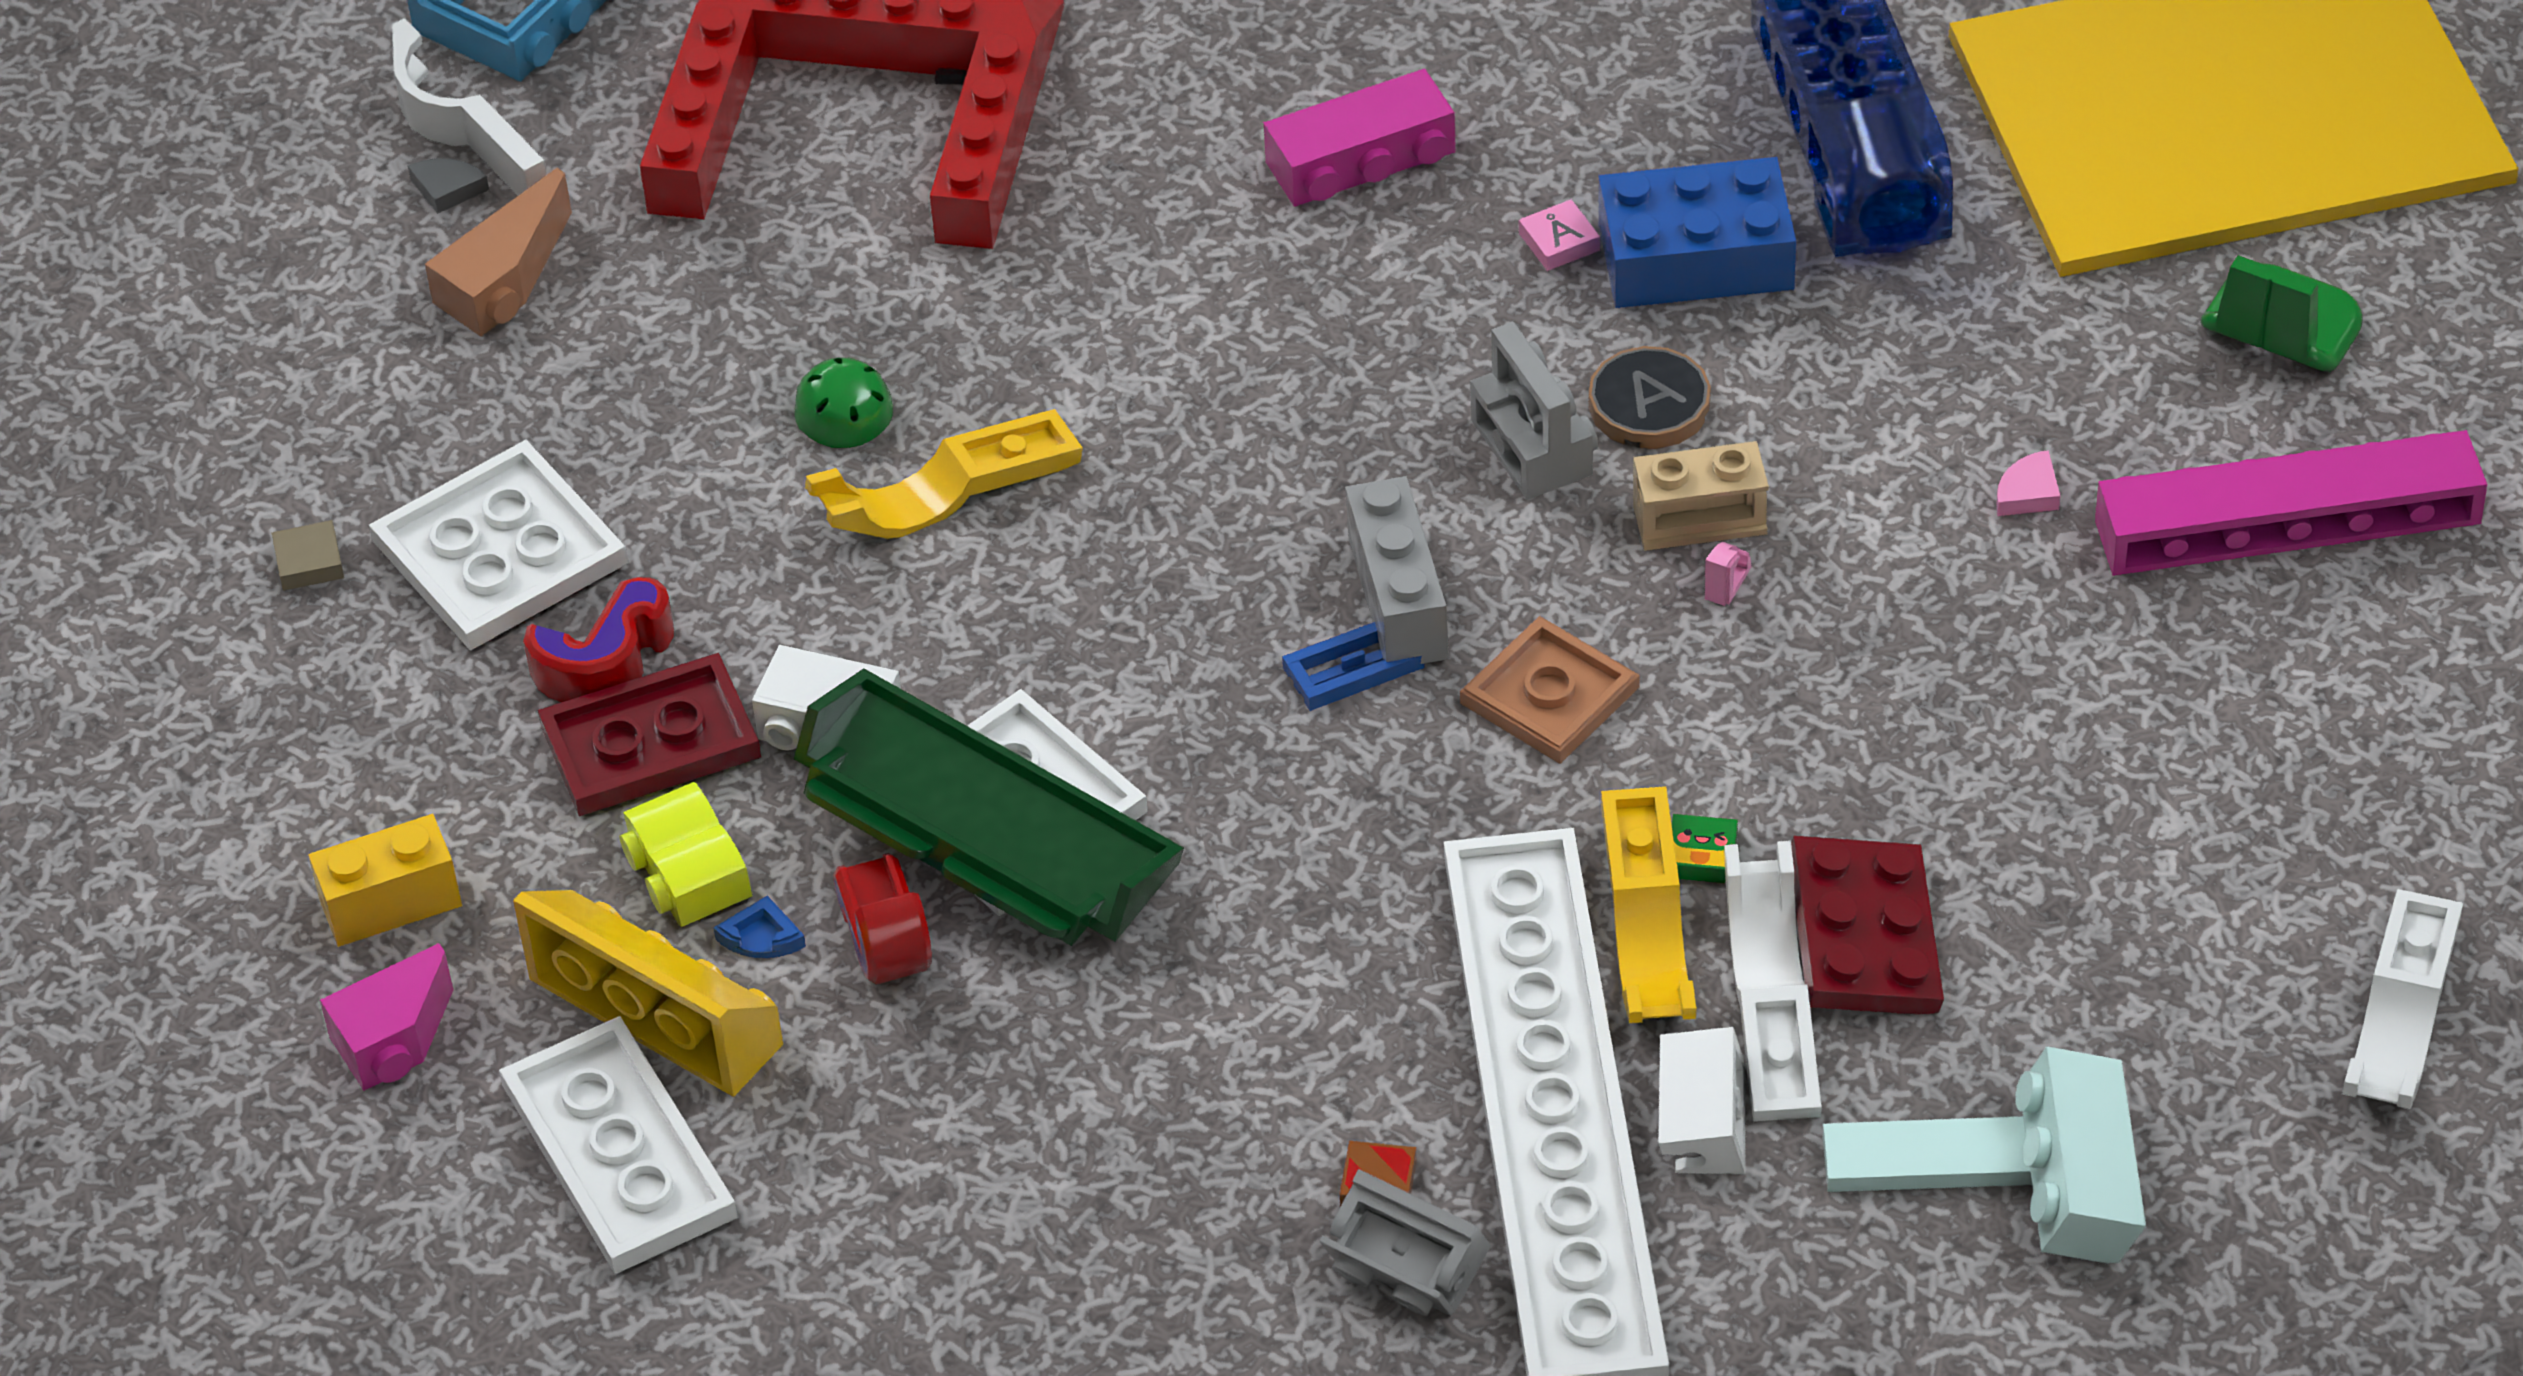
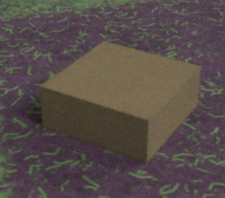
M333 520L271 532L283 591L344 578Z

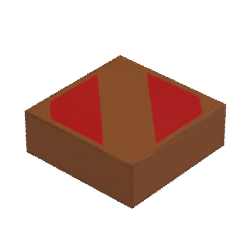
M1349 1141L1340 1189V1207L1353 1185L1352 1180L1358 1169L1411 1194L1417 1162L1416 1147Z

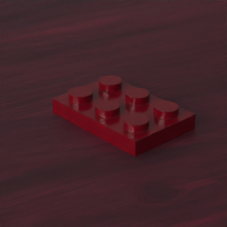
M719 652L538 710L540 726L578 816L762 758L759 740Z
M1793 836L1791 849L1794 866L1795 912L1805 985L1808 986L1810 1008L1917 1015L1939 1013L1944 1001L1921 844Z

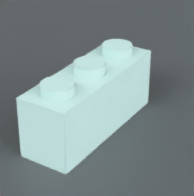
M2046 1046L2031 1070L2025 1071L2021 1075L2016 1089V1106L2019 1111L2023 1112L2026 1133L2023 1145V1160L2025 1165L2030 1167L2033 1185L2030 1213L2032 1220L2038 1223L2041 1252L2102 1263H2119L2146 1227L2122 1060Z

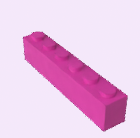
M2467 430L2098 481L2095 523L2112 576L2479 525L2482 523L2488 484Z

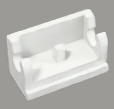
M1734 1027L1660 1035L1658 1140L1660 1150L1663 1155H1683L1685 1153H1698L1702 1155L1696 1158L1684 1157L1677 1159L1675 1162V1173L1745 1174L1746 1065Z

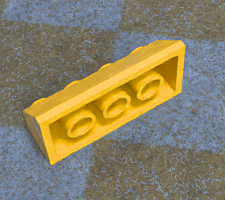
M573 890L521 891L513 899L527 970L531 981L604 1023L620 1016L635 1041L730 1096L734 1097L783 1046L778 1007L765 993L755 988L748 990L725 977L711 962L704 959L695 960L675 949L658 932L653 930L645 932L624 920L607 903L601 901L594 903Z

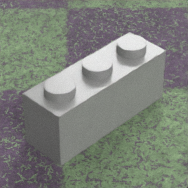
M1407 476L1346 486L1348 538L1372 622H1375L1377 628L1378 642L1383 659H1386V662L1422 656L1421 664L1449 659L1447 606Z

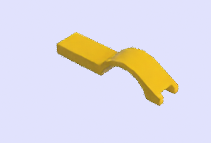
M1052 409L945 438L942 440L935 455L918 472L894 485L879 489L855 488L844 481L837 468L806 476L805 488L811 496L819 497L827 509L826 519L831 527L886 539L898 538L948 518L962 507L969 496L1059 472L1081 463L1083 447L1058 412Z
M1665 786L1601 791V810L1614 906L1617 957L1622 997L1629 1023H1643V1019L1675 1016H1682L1683 1020L1696 1019L1693 980H1688L1685 962L1680 884L1667 788Z

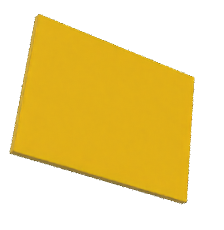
M2061 0L1949 23V39L2059 277L2517 183L2519 168L2428 0Z

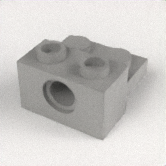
M1514 321L1491 329L1492 373L1470 381L1471 421L1526 500L1593 475V451L1598 448L1597 434L1590 419L1586 415L1579 416L1577 414L1575 401L1567 384L1557 375L1552 376L1547 369V363L1540 346L1535 341L1528 342Z

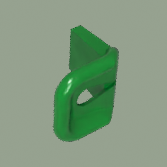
M2237 255L2230 266L2227 279L2201 316L2200 322L2204 328L2257 348L2261 347L2265 351L2317 370L2331 372L2339 366L2358 336L2363 324V316L2358 302L2341 288L2277 265L2259 263Z

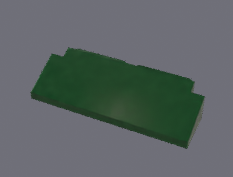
M865 668L807 706L794 760L810 768L803 792L808 800L910 858L919 859L939 870L949 881L1046 936L1058 938L1072 946L1086 928L1090 927L1116 942L1180 863L1184 847Z

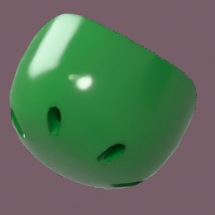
M849 357L827 359L815 365L799 383L794 408L795 421L798 428L807 437L824 446L831 448L857 447L879 436L890 424L893 416L891 393L880 373L868 364ZM824 405L823 411L818 413L817 410ZM856 415L857 421L853 422L850 416Z

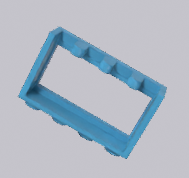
M407 0L412 26L422 36L520 82L534 68L544 66L552 57L554 50L572 32H580L586 26L590 15L606 1L534 0L508 26H504L461 6L460 4L464 0Z

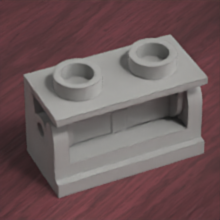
M1358 1169L1352 1180L1353 1185L1337 1212L1330 1229V1234L1337 1237L1338 1241H1333L1323 1235L1319 1241L1335 1260L1332 1269L1344 1278L1363 1287H1368L1371 1280L1375 1279L1394 1288L1391 1298L1417 1314L1427 1316L1433 1307L1452 1316L1490 1249V1243L1478 1226Z

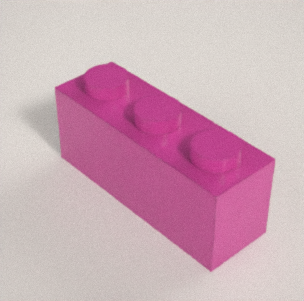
M1425 68L1263 122L1265 162L1294 207L1314 200L1323 201L1329 199L1337 192L1367 182L1382 181L1390 174L1420 164H1432L1441 160L1444 156L1456 152L1455 112Z

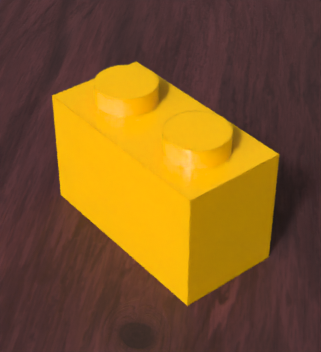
M433 813L308 854L319 900L338 947L462 906L453 861Z

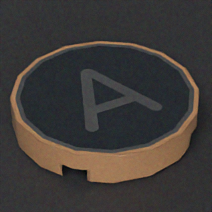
M1642 346L1620 351L1600 364L1590 380L1588 409L1595 426L1610 439L1624 445L1626 439L1631 442H1640V448L1659 449L1680 444L1698 433L1705 423V416L1710 409L1711 385L1704 369L1689 356L1669 348Z

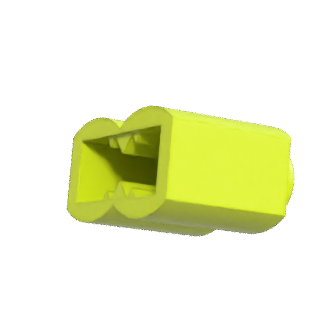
M695 782L623 812L628 832L619 836L622 849L634 871L645 867L650 877L645 878L646 887L655 908L660 914L671 911L677 923L683 927L752 897L746 865L731 837L723 826L720 825L704 793Z

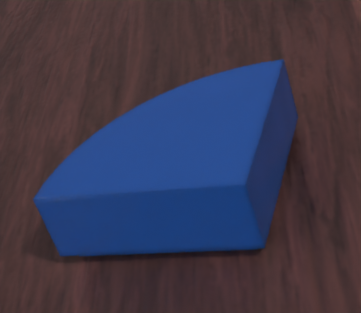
M768 895L713 927L715 939L721 945L732 952L748 957L775 958L792 954L806 947L804 934Z

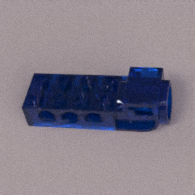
M1751 0V27L1813 177L1814 204L1834 257L1859 253H1900L1921 245L1931 244L1935 240L1952 238L1953 174L1948 146L1886 0Z

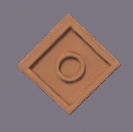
M1539 616L1460 691V704L1561 764L1640 687V675Z

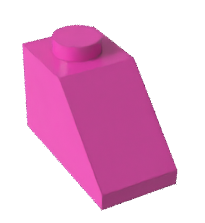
M439 943L320 999L329 1038L363 1091L381 1082H395L403 1078L411 1068L424 1062L453 992L446 954Z

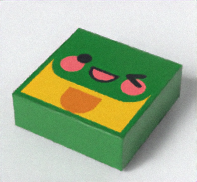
M1673 814L1672 832L1679 879L1726 883L1724 845L1736 844L1738 820Z

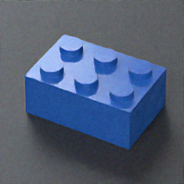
M1777 157L1598 175V224L1615 308L1795 290L1796 238Z

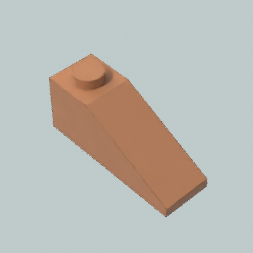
M558 168L554 169L425 263L433 304L480 337L497 324H504L516 315L519 308L526 303L572 213L566 176L563 171Z

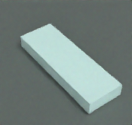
M2021 1116L1823 1124L1828 1192L2032 1185L2030 1167L2026 1166L2023 1160V1145L2026 1137L2024 1118Z

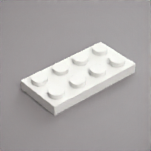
M620 1016L499 1070L504 1090L614 1274L620 1273L738 1218L734 1199Z

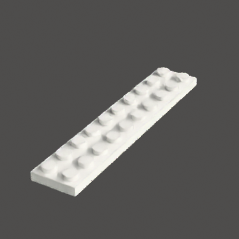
M1574 828L1444 841L1445 866L1527 1376H1669V1361Z

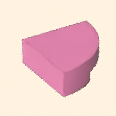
M2049 450L2033 453L2021 458L2003 474L1997 491V516L2059 510L2060 493Z
M1726 542L1719 543L1711 551L1705 563L1706 600L1723 606L1731 603L1752 567L1751 557L1748 552Z

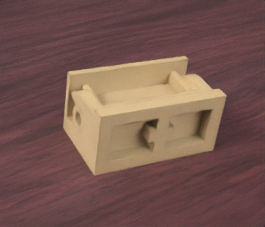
M1757 441L1633 457V507L1644 551L1767 534L1766 491H1769V485Z

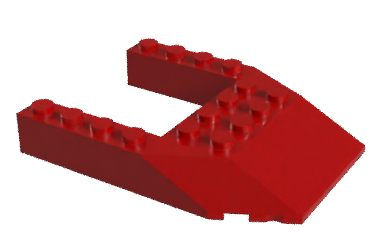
M699 0L693 11L640 163L647 214L705 220L759 57L933 75L936 74V70L939 68L962 69L968 71L930 192L934 239L937 244L993 249L1064 10V0Z

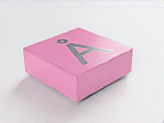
M1572 199L1519 219V235L1547 271L1600 251L1599 234Z

